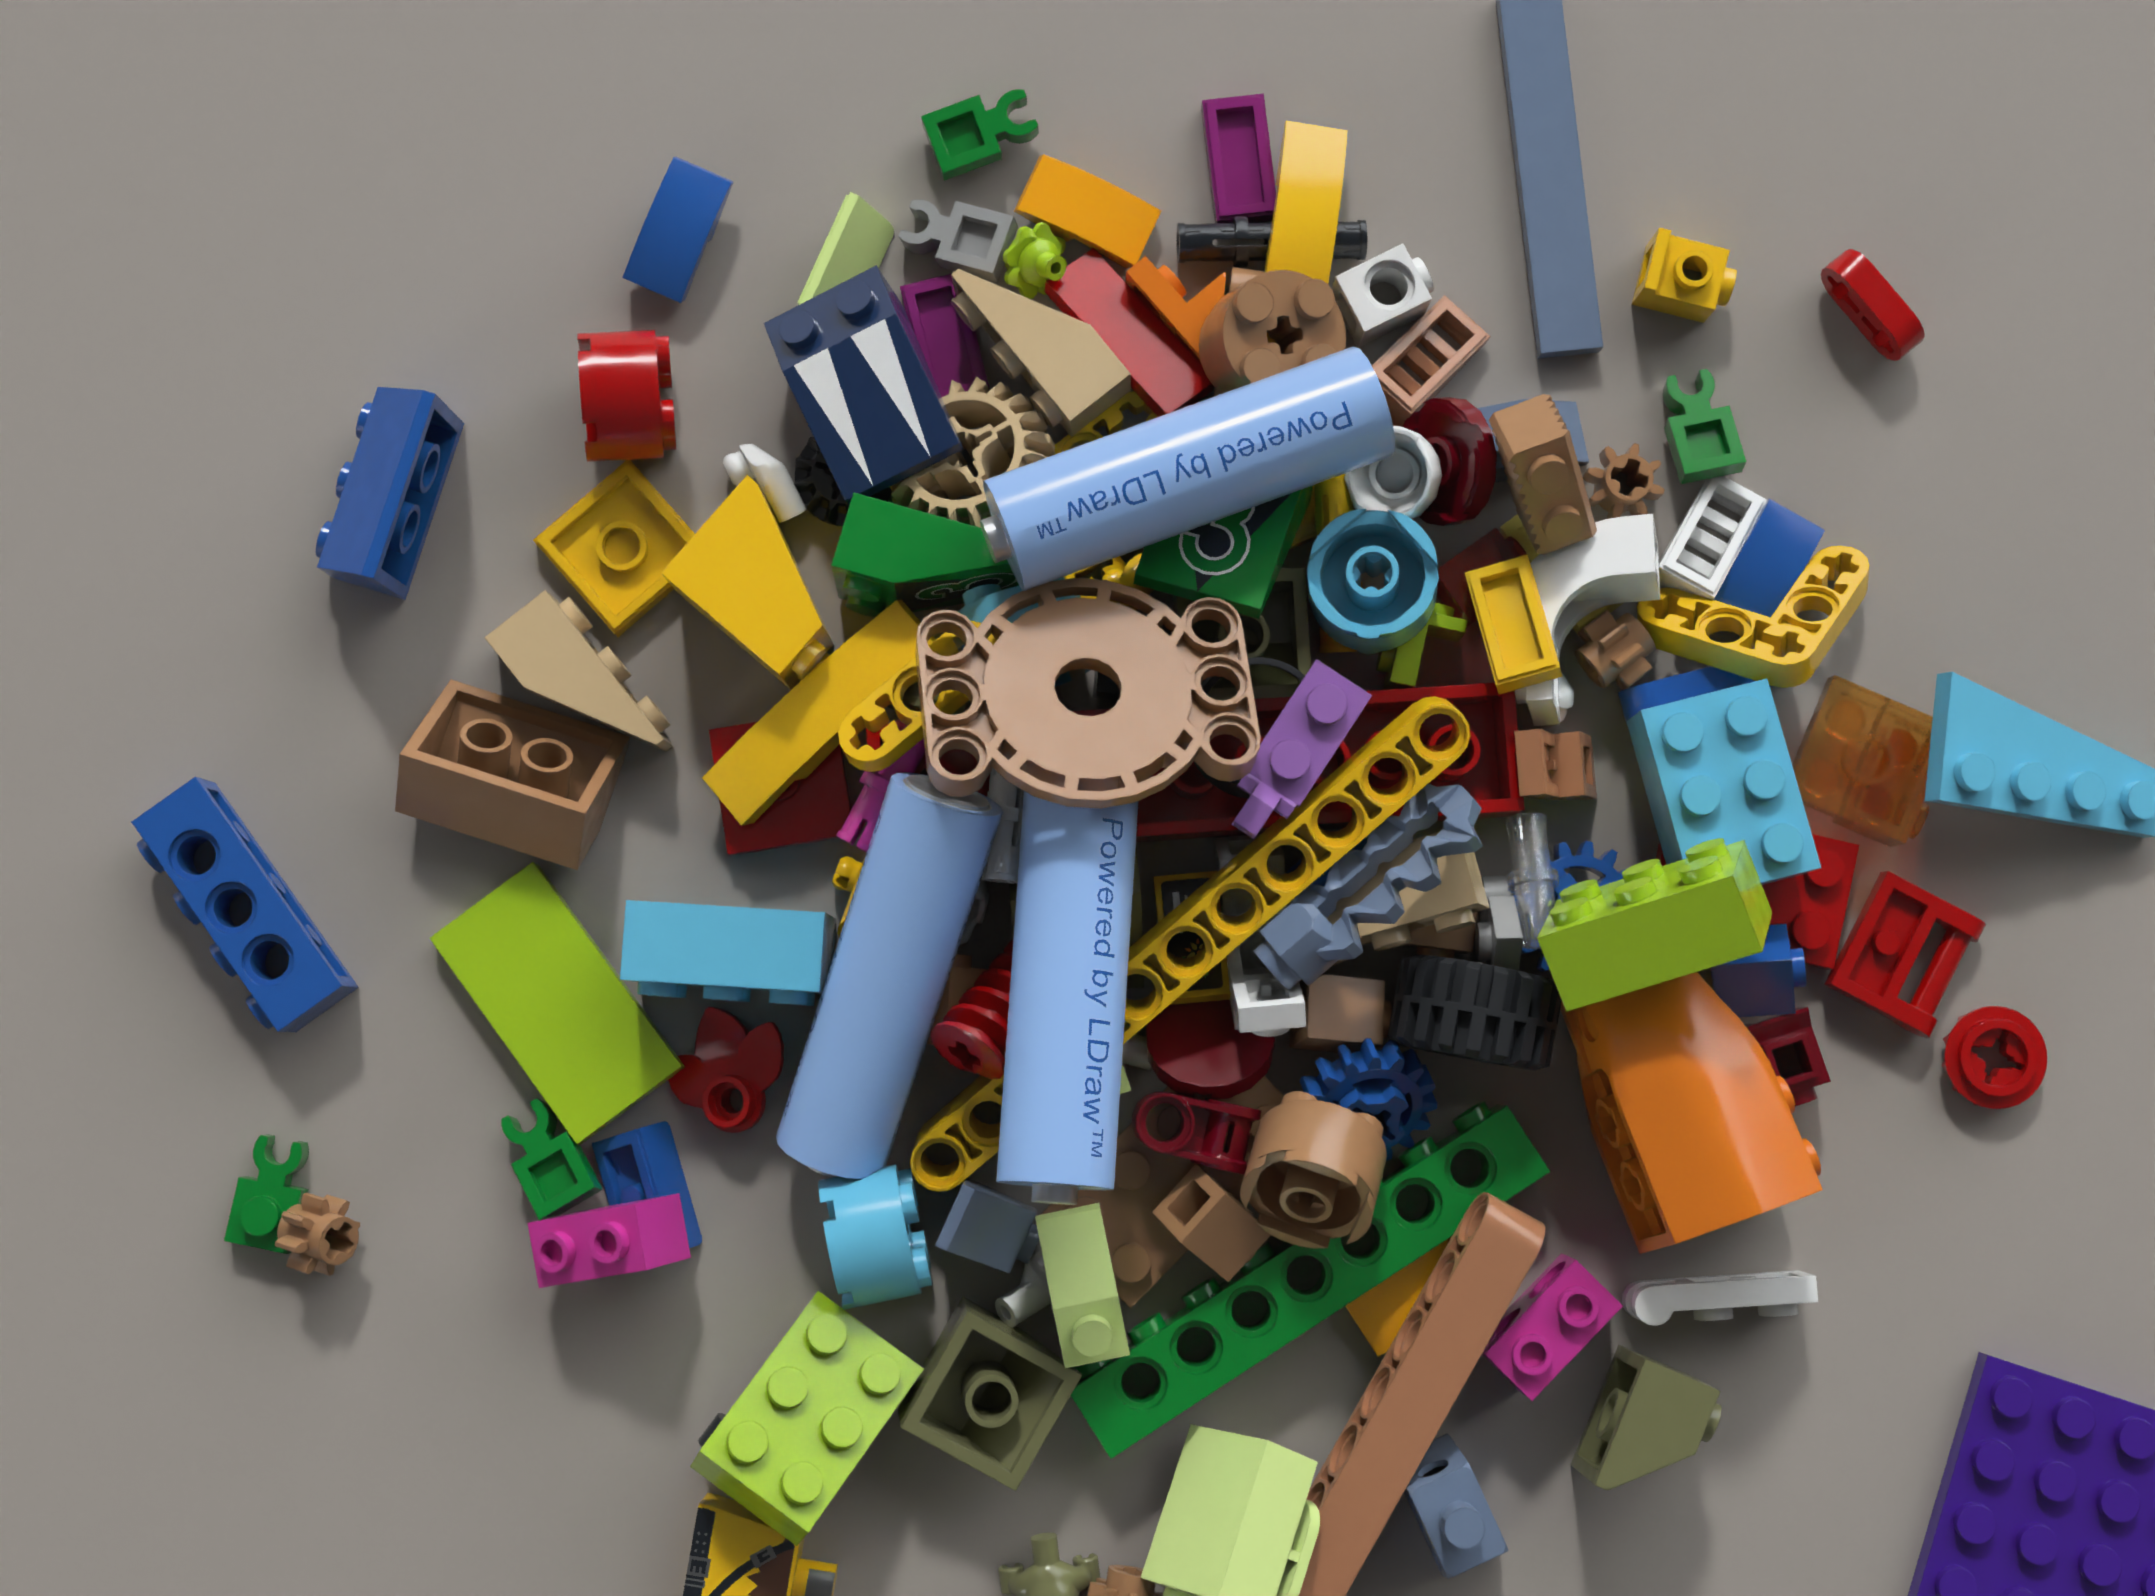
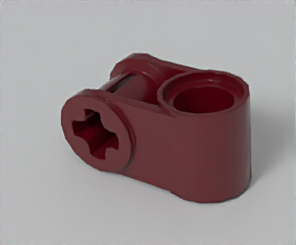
M1153 1092L1145 1095L1136 1103L1132 1112V1128L1135 1136L1145 1146L1157 1152L1191 1159V1162L1245 1174L1248 1163L1244 1160L1252 1124L1260 1120L1262 1110L1210 1098L1200 1100L1169 1092ZM1161 1103H1169L1178 1111L1180 1125L1172 1137L1165 1140H1156L1148 1134L1146 1129L1147 1114L1154 1106ZM1229 1122H1230V1126H1229V1130H1228V1135H1227V1139H1226V1144H1225V1148H1224V1150H1223V1146H1224V1142H1225V1137H1226V1133H1227V1128H1228V1124H1229Z

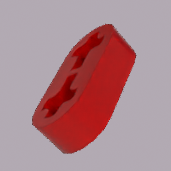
M1853 249L1845 250L1822 269L1820 275L1826 291L1871 345L1884 357L1892 361H1898L1924 340V329L1918 317L1863 254Z

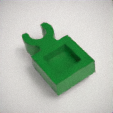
M1015 89L1005 93L998 100L996 107L987 111L984 108L980 95H976L921 116L922 126L944 181L1002 160V152L998 144L1002 140L1006 139L1012 143L1022 144L1033 140L1039 134L1036 119L1029 120L1023 124H1016L1008 118L1013 110L1027 105L1025 90Z
M1708 369L1699 370L1695 380L1698 393L1695 395L1683 393L1678 387L1675 375L1667 377L1663 388V400L1666 407L1674 414L1679 415L1669 417L1664 430L1680 485L1740 473L1747 462L1730 405L1711 408L1710 400L1715 389V382Z
M536 1098L530 1102L537 1116L536 1125L532 1130L524 1132L517 1118L509 1115L501 1119V1126L505 1136L511 1142L523 1146L527 1154L513 1162L511 1166L538 1219L543 1220L563 1214L603 1189L580 1145L576 1144L568 1131L555 1137L556 1115L547 1102Z
M264 1134L258 1137L253 1148L254 1163L259 1169L258 1178L249 1176L238 1178L224 1241L290 1254L292 1252L275 1246V1241L278 1240L277 1229L283 1211L286 1212L293 1205L301 1204L302 1195L306 1192L308 1193L309 1189L292 1186L291 1181L293 1174L299 1172L306 1164L309 1156L308 1142H293L290 1156L282 1164L277 1162L272 1154L275 1135Z

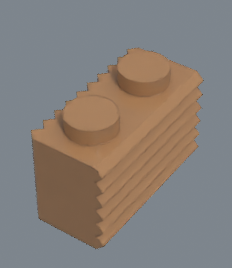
M1542 394L1494 412L1489 422L1493 428L1492 432L1496 438L1495 442L1499 448L1498 452L1502 458L1501 462L1505 468L1504 472L1508 478L1507 482L1511 488L1510 492L1514 498L1513 502L1516 506V512L1536 553L1545 555L1593 537L1597 532L1570 431L1567 429L1566 423L1563 422L1559 410L1556 409L1551 395Z

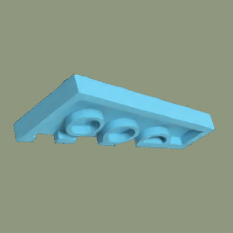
M1954 672L1937 674L1924 801L2142 838L2155 837L2154 768Z

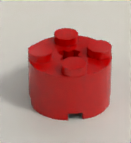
M655 330L578 333L577 340L580 349L578 351L582 422L586 424L587 441H584L587 462L664 458V450H676L673 399L660 400V389L672 388L669 336L656 337Z

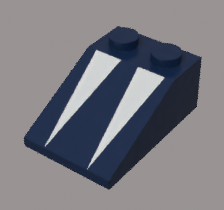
M877 265L764 323L781 370L848 505H850L853 492L870 497L963 450V446L906 311Z

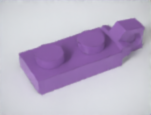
M1316 659L1261 742L1252 770L1238 783L1237 787L1248 793L1250 797L1231 825L1254 839L1273 810L1288 819L1294 808H1298L1372 695Z

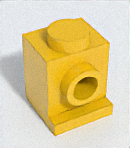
M1659 227L1645 247L1631 305L1704 323L1715 311L1716 305L1725 307L1730 300L1737 275L1736 269L1726 267L1730 250L1671 235L1672 230ZM1682 268L1701 272V280L1693 281L1688 279L1684 275Z

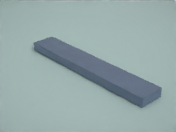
M1495 0L1537 359L1599 353L1603 348L1562 0Z

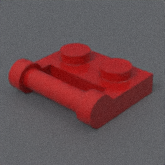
M1890 871L1880 872L1835 961L1834 969H1831L1824 985L1885 1016L1903 1029L1929 1039L1938 1022L1933 1015L1970 941L1978 942L1986 924L1976 916ZM1936 922L1946 932L1909 1004L1897 996Z

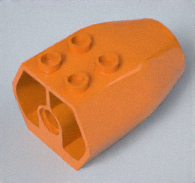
M1698 972L1566 1012L1563 1002H1561L1560 1010L1577 1051L1578 1070L1590 1129L1639 1254L1681 1243L1823 1190L1818 1176L1821 1174L1819 1157L1813 1145L1807 1139H1802L1792 1116V1113L1795 1112V1101L1787 1082L1781 1076L1775 1075L1773 1067L1758 1041L1740 1018L1723 1002Z

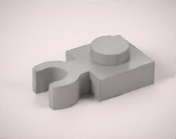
M911 201L909 208L914 217L929 222L926 229L920 233H911L906 230L900 231L898 237L907 250L916 254H926L937 248L935 259L941 268L952 271L961 269L979 278L998 283L1005 264L1003 253L1009 248L1018 228L1014 216L955 201L951 215L947 217L940 215L938 209L929 201Z
M1481 876L1490 908L1479 911L1480 922L1475 923L1476 961H1486L1488 965L1519 971L1523 936L1515 898L1511 896L1508 876Z

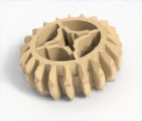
M976 377L968 391H965L960 383L951 380L949 394L942 397L963 449H966L974 460L973 464L978 471V476L974 477L968 466H965L968 463L962 454L963 450L890 486L891 490L894 491L892 493L894 504L981 528L980 520L991 517L984 492L983 480L1055 454L1054 442L1050 435L1046 434L1048 425L1042 414L1034 410L1026 396H1023L1021 393L1014 396L1010 388L1001 381L990 390L985 381ZM982 427V428H979V429H976V430H968V429H972V428ZM961 496H974L968 499L954 500Z

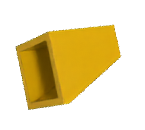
M746 475L663 569L661 574L680 596L791 690L830 656L827 652L834 643L771 507L758 484Z

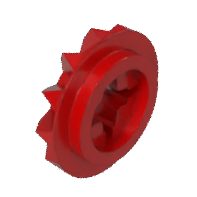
M2001 1006L1981 1007L1958 1017V1022L1951 1032L1943 1038L1946 1046L1945 1057L1941 1066L1948 1073L1953 1084L1952 1090L1964 1096L1975 1106L2005 1109L2019 1105L2036 1092L2044 1079L2047 1069V1049L2044 1039L2034 1023L2018 1011ZM1998 1039V1042H2000L1999 1053L2007 1057L2008 1062L2016 1064V1068H1993L1989 1076H1986L1987 1073L1984 1072L1986 1062L1977 1057V1053L1972 1052L1971 1049L1992 1047L1995 1040Z

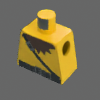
M707 1493L698 1505L683 1596H833L838 1564L801 1558L804 1538L796 1546L737 1501L718 1494Z

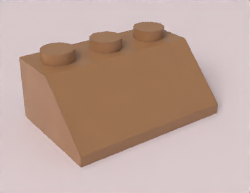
M450 679L399 754L395 812L578 870L600 832L629 747L630 737Z

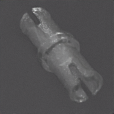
M1529 812L1517 814L1518 823H1516V818L1512 816L1505 820L1512 863V872L1507 875L1508 891L1515 894L1516 907L1523 936L1522 948L1541 949L1537 936L1550 914L1549 912L1555 905L1554 889L1560 885L1558 870L1552 868L1550 863L1546 830L1547 817L1541 813Z

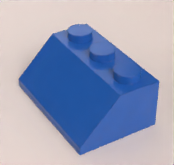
M377 387L373 402H367L361 409L356 425V436L360 439L353 461L346 462L339 473L336 484V496L340 500L333 521H327L323 525L316 543V556L320 558L317 568L331 577L406 600L464 426V422L435 393L418 389Z

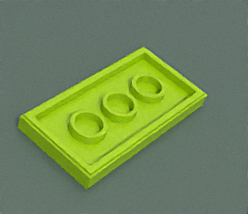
M531 862L429 938L577 1145H582L685 1068L623 980H620L618 973L539 864Z

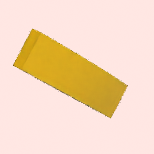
M902 600L894 601L794 686L702 777L741 826L754 823L795 780L806 779L840 744L838 730L841 721L848 712L915 658L917 630L921 622ZM933 636L928 640V646L936 640Z

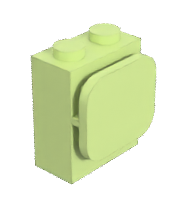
M1191 1424L1140 1578L1165 1587L1162 1596H1299L1320 1528L1319 1510L1312 1501L1307 1500L1318 1462L1269 1440Z

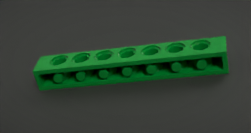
M1485 1101L1479 1102L1452 1120L1457 1129L1455 1132L1438 1143H1435L1432 1137L1428 1136L1415 1143L1411 1148H1407L1398 1156L1403 1166L1381 1180L1371 1222L1374 1230V1242L1367 1252L1360 1255L1346 1253L1341 1243V1237L1330 1238L1328 1248L1315 1249L1284 1242L1273 1250L1268 1241L1264 1242L1253 1258L1245 1263L1240 1269L1241 1271L1229 1282L1224 1281L1219 1285L1216 1279L1211 1277L1184 1294L1181 1299L1186 1307L1168 1319L1164 1320L1160 1312H1157L1127 1332L1128 1337L1132 1341L1128 1344L1130 1355L1075 1366L1074 1368L1081 1372L1082 1376L1071 1397L1110 1459L1450 1238L1470 1204L1481 1193L1488 1192L1505 1202L1548 1174L1550 1170L1509 1107L1496 1104L1489 1109ZM1472 1149L1481 1160L1480 1175L1471 1184L1459 1185L1451 1175V1161L1459 1151ZM1411 1184H1419L1424 1188L1428 1196L1427 1209L1417 1219L1404 1220L1397 1212L1396 1198L1404 1187ZM1309 1255L1315 1257L1321 1267L1318 1282L1307 1290H1297L1290 1287L1286 1277L1289 1264L1299 1256ZM1247 1291L1261 1293L1265 1296L1267 1302L1265 1316L1254 1325H1242L1232 1317L1234 1300L1240 1294ZM1191 1327L1204 1328L1213 1337V1346L1209 1354L1203 1359L1196 1361L1183 1358L1176 1348L1177 1340L1181 1333ZM1136 1363L1149 1364L1159 1374L1156 1388L1144 1396L1130 1394L1121 1383L1125 1370Z

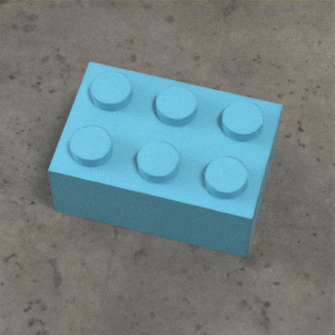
M1767 678L1643 709L1626 721L1666 865L1686 859L1685 852L1697 844L1723 838L1726 845L1745 840L1762 885L1803 875L1821 868Z
M626 900L620 980L638 982V995L686 998L687 986L704 987L703 999L750 1002L751 990L769 991V1003L814 1006L815 994H822L834 956L836 918L825 912Z

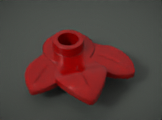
M718 1007L706 1008L697 1029L694 1055L684 1054L678 1056L685 1068L668 1080L671 1090L683 1104L702 1108L709 1121L721 1131L738 1133L751 1129L759 1122L764 1113L766 1105L765 1091L779 1078L782 1072L784 1044L778 1027L774 1022H767L757 1026L748 1033L747 1028L729 1012ZM735 1088L743 1096V1107L740 1111H736L730 1103V1095Z

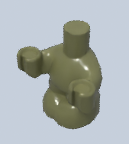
M1050 1532L1036 1534L1031 1537L1034 1564L1025 1570L1021 1563H1015L1014 1567L1008 1568L1007 1565H1002L998 1568L1001 1593L1014 1596H1079V1592L1087 1588L1089 1582H1096L1097 1578H1101L1098 1556L1091 1553L1087 1558L1076 1555L1072 1560L1073 1565L1061 1561L1057 1534Z

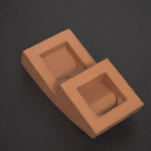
M1543 729L1514 731L1521 797L1548 800L1597 799L1592 736L1580 731L1556 734Z

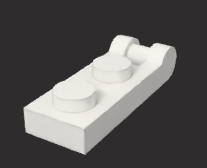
M1799 1270L1639 1280L1630 1283L1622 1293V1305L1627 1314L1645 1324L1653 1326L1664 1324L1670 1319L1673 1311L1693 1310L1694 1320L1717 1321L1733 1319V1308L1758 1306L1759 1316L1780 1317L1797 1315L1799 1303L1818 1302L1816 1276Z

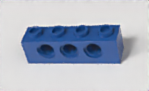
M194 777L131 821L143 838L137 842L140 853L158 873L166 871L179 890L173 894L175 903L189 921L195 925L203 924L215 942L209 947L213 958L229 976L234 977L238 974L251 993L246 998V1003L255 1018L265 1028L271 1029L274 1026L277 1032H297L359 988L215 782ZM210 841L216 852L215 862L207 872L200 874L194 866V854L202 843ZM245 892L251 899L252 913L244 924L236 926L230 917V905L238 894ZM281 944L288 952L289 964L286 971L275 979L268 973L265 960L269 950L275 945Z

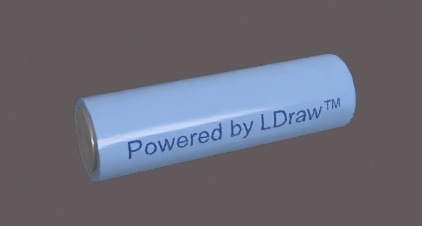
M1353 346L983 480L984 492L991 517L980 520L982 532L994 562L997 563L1007 559L1020 588L1026 591L1391 457L1395 452V434L1391 414L1378 377L1368 358L1360 348Z
M904 772L896 773L890 778L776 1134L778 1146L788 1156L819 1174L829 1177L839 1176L863 1179L887 1165L1003 814L1000 805L987 796L978 792L963 797L948 796L938 791L930 782L928 775Z
M1024 791L996 1182L1031 1186V1202L1077 1205L1078 1190H1114L1138 801L1102 809L1067 807L1034 797Z

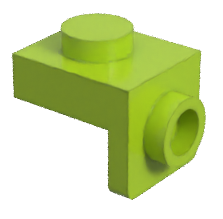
M1435 603L1430 619L1414 638L1399 647L1379 652L1376 670L1386 672L1383 690L1414 688L1426 635L1458 642L1466 633L1468 621L1453 617L1454 608Z

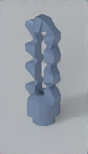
M1427 784L1404 804L1399 817L1390 816L1368 835L1367 843L1362 850L1351 849L1331 866L1325 886L1310 884L1292 900L1287 908L1259 931L1266 940L1254 949L1255 954L1287 990H1290L1301 979L1310 986L1338 960L1357 958L1363 952L1357 923L1395 924L1405 912L1399 891L1406 887L1423 892L1434 889L1441 884L1437 858L1476 852L1483 846L1474 829L1482 808L1460 785L1435 787ZM1439 812L1447 818L1443 822V829L1436 836H1426L1421 841L1420 850L1403 865L1390 868L1385 873L1383 882L1360 903L1346 907L1343 910L1342 917L1334 924L1327 919L1336 910L1337 901L1341 898L1351 897L1376 875L1379 864L1391 862L1413 842L1412 835L1418 830H1425L1431 827L1438 820Z

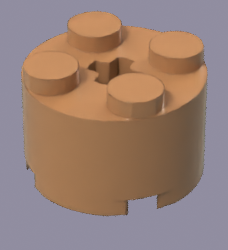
M1288 270L1262 273L1227 293L1215 305L1210 315L1207 316L1199 337V354L1205 375L1215 388L1219 387L1224 393L1346 348L1345 323L1339 306L1335 301L1333 290L1320 279H1312L1302 273ZM1267 332L1270 338L1275 339L1276 343H1268Z
M1295 1091L1285 1094L1281 1104L1270 1109L1259 1122L1240 1188V1197L1245 1209L1249 1202L1259 1213L1257 1224L1262 1229L1282 1241L1297 1246L1314 1249L1328 1248L1330 1238L1348 1235L1347 1244L1359 1240L1371 1225L1386 1163L1387 1152L1382 1139L1384 1128L1381 1122L1370 1114L1355 1113L1340 1105L1319 1101L1313 1095L1306 1092Z

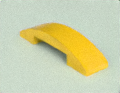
M1285 121L1275 183L1277 191L1264 273L1275 270L1295 271L1312 279H1320L1327 284L1329 283L1343 186L1348 130ZM1267 332L1268 343H1276L1275 339L1270 338Z

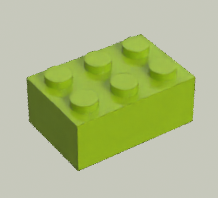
M1723 838L1708 840L1688 849L1685 852L1686 859L1664 866L1661 865L1659 859H1651L1622 872L1623 879L1599 886L1596 879L1576 883L1562 890L1559 893L1561 899L1556 900L1537 939L1566 1012L1763 952L1772 910L1745 840L1729 845L1725 844Z
M817 1291L702 1446L690 1467L797 1546L810 1532L924 1368L847 1311L843 1310V1308L820 1291Z

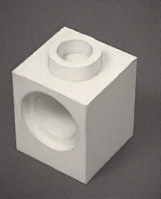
M1402 243L1335 276L1331 289L1342 313L1344 323L1357 348L1422 317L1432 300L1430 293L1434 291V286L1424 262L1419 257L1411 259L1405 245ZM1379 282L1390 283L1399 290L1402 300L1393 305L1379 303L1372 296L1370 287Z

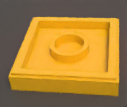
M626 460L533 539V541L611 631L619 637L674 590L661 572L695 533L632 461Z

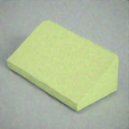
M852 192L849 195L846 194L801 293L798 305L876 265L878 268L880 267L894 236V228L888 220L859 195Z

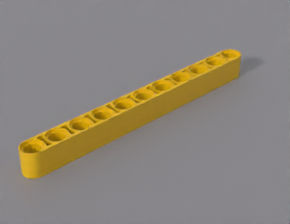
M1436 696L1425 697L1413 703L1308 793L1298 808H1294L1288 819L1283 816L1280 817L1130 946L1127 976L1132 974L1145 975L1153 982L1154 989L1149 996L1140 1000L1126 998L1123 1044L1458 759L1467 748L1470 739L1469 724L1464 715L1449 701ZM1433 714L1449 715L1453 726L1449 738L1440 745L1430 746L1423 744L1420 741L1419 731L1425 719ZM1390 757L1402 763V774L1395 785L1380 789L1369 784L1368 774L1376 761ZM1336 801L1347 803L1352 807V817L1346 827L1339 831L1331 832L1318 826V815L1325 805ZM1281 845L1295 846L1303 854L1301 864L1297 869L1286 874L1273 872L1267 866L1268 856L1275 848ZM1229 889H1244L1252 895V905L1247 912L1239 916H1229L1218 909L1217 902L1219 897ZM1190 931L1199 935L1204 943L1198 954L1191 958H1180L1173 955L1167 948L1172 936L1179 932ZM1004 1074L1000 1079H989L980 1075L930 1118L917 1132L910 1165L913 1176L923 1187L936 1192L951 1190L961 1184L998 1152L1000 1122L997 1124L982 1123L975 1117L972 1109L975 1105L984 1101H993L1002 1106ZM934 1143L948 1144L955 1149L958 1159L949 1165H938L928 1159L924 1150Z

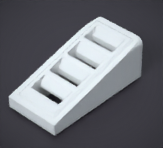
M1725 476L1706 479L1659 560L1660 588L1680 589L1713 600L1767 500ZM1710 499L1742 516L1739 523L1708 507L1707 504ZM1700 522L1729 538L1728 542L1726 543L1700 529L1696 524ZM1685 544L1716 560L1715 565L1685 550Z

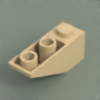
M957 269L951 274L956 297L951 300L952 306L972 331L982 326L995 342L990 351L1004 372L1011 379L1021 374L1035 393L1029 399L1036 411L1042 414L1045 422L1051 428L1060 423L1072 437L1131 391V373L1090 324L961 269Z
M544 590L484 637L521 685L536 696L666 752L673 747L662 733L671 725L648 695L639 702L623 684L632 676L609 646L600 652L596 650L584 634L593 626L570 597L559 603L557 599Z
M1439 832L1429 834L1426 836H1436ZM1426 836L1413 839V842L1391 862L1379 864L1376 875L1351 897L1341 898L1337 901L1336 910L1327 919L1334 924L1342 917L1343 910L1346 907L1360 903L1383 882L1385 873L1390 868L1403 865L1420 850L1421 841ZM1463 853L1437 858L1441 884L1427 892L1409 887L1399 891L1405 911L1395 924L1357 923L1361 944L1364 945L1372 942L1374 951H1381L1411 942L1410 931L1435 925L1437 933H1444L1474 924L1473 913L1490 908L1475 853ZM1349 959L1338 960L1333 965L1345 962Z

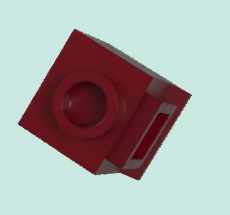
M1797 1007L1795 1014H1782L1761 1022L1744 1024L1760 1044L1776 1076H1780L1772 1050L1793 1043L1803 1073L1785 1078L1784 1080L1793 1094L1795 1106L1817 1099L1814 1087L1831 1082L1811 1025L1808 1007Z

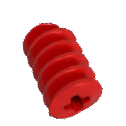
M1013 939L1005 947L1004 953L998 954L993 960L989 970L981 973L975 981L974 987L966 990L960 998L959 1004L950 1008L944 1016L943 1022L936 1024L931 1031V1043L950 1064L961 1070L978 1073L989 1079H1000L1004 1074Z

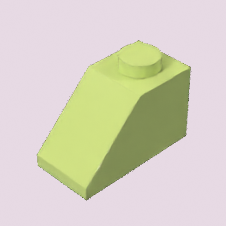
M1094 1203L1036 1215V1225L1065 1369L1130 1355L1100 1204Z

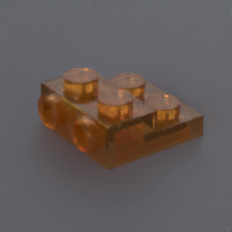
M1833 675L1827 678L1792 763L1803 805L1833 817L1832 822L1889 847L1906 844L1908 838L1914 839L1921 831L1929 812V805L1924 803L1923 800L1926 790L1933 717L1839 676Z

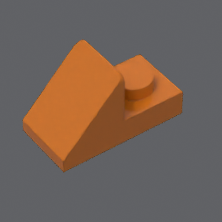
M1145 255L1126 271L1125 282L1201 364L1199 354L1201 328L1212 309L1224 297L1226 273L1220 274L1191 300L1186 302L1183 297L1187 292L1179 278L1165 265L1157 269Z

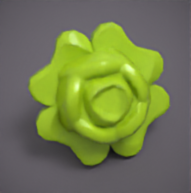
M1043 222L1037 223L1033 229L1026 226L1020 227L1016 238L1003 253V261L1007 268L1004 276L1006 284L1016 286L1020 294L1029 299H1033L1038 292L1046 295L1044 292L1046 280L1057 281L1063 277L1066 271L1067 261L1060 256L1065 251L1066 241L1061 237L1054 236L1049 225Z

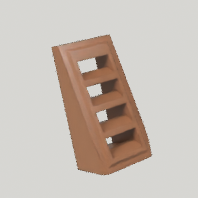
M1445 295L1371 365L1386 397L1393 426L1403 427L1405 420L1414 411H1420L1426 404L1423 402L1434 398L1491 337ZM1436 324L1462 346L1458 351H1455L1432 330ZM1420 342L1444 365L1442 367L1436 365L1416 345ZM1401 361L1425 381L1422 386L1398 365Z

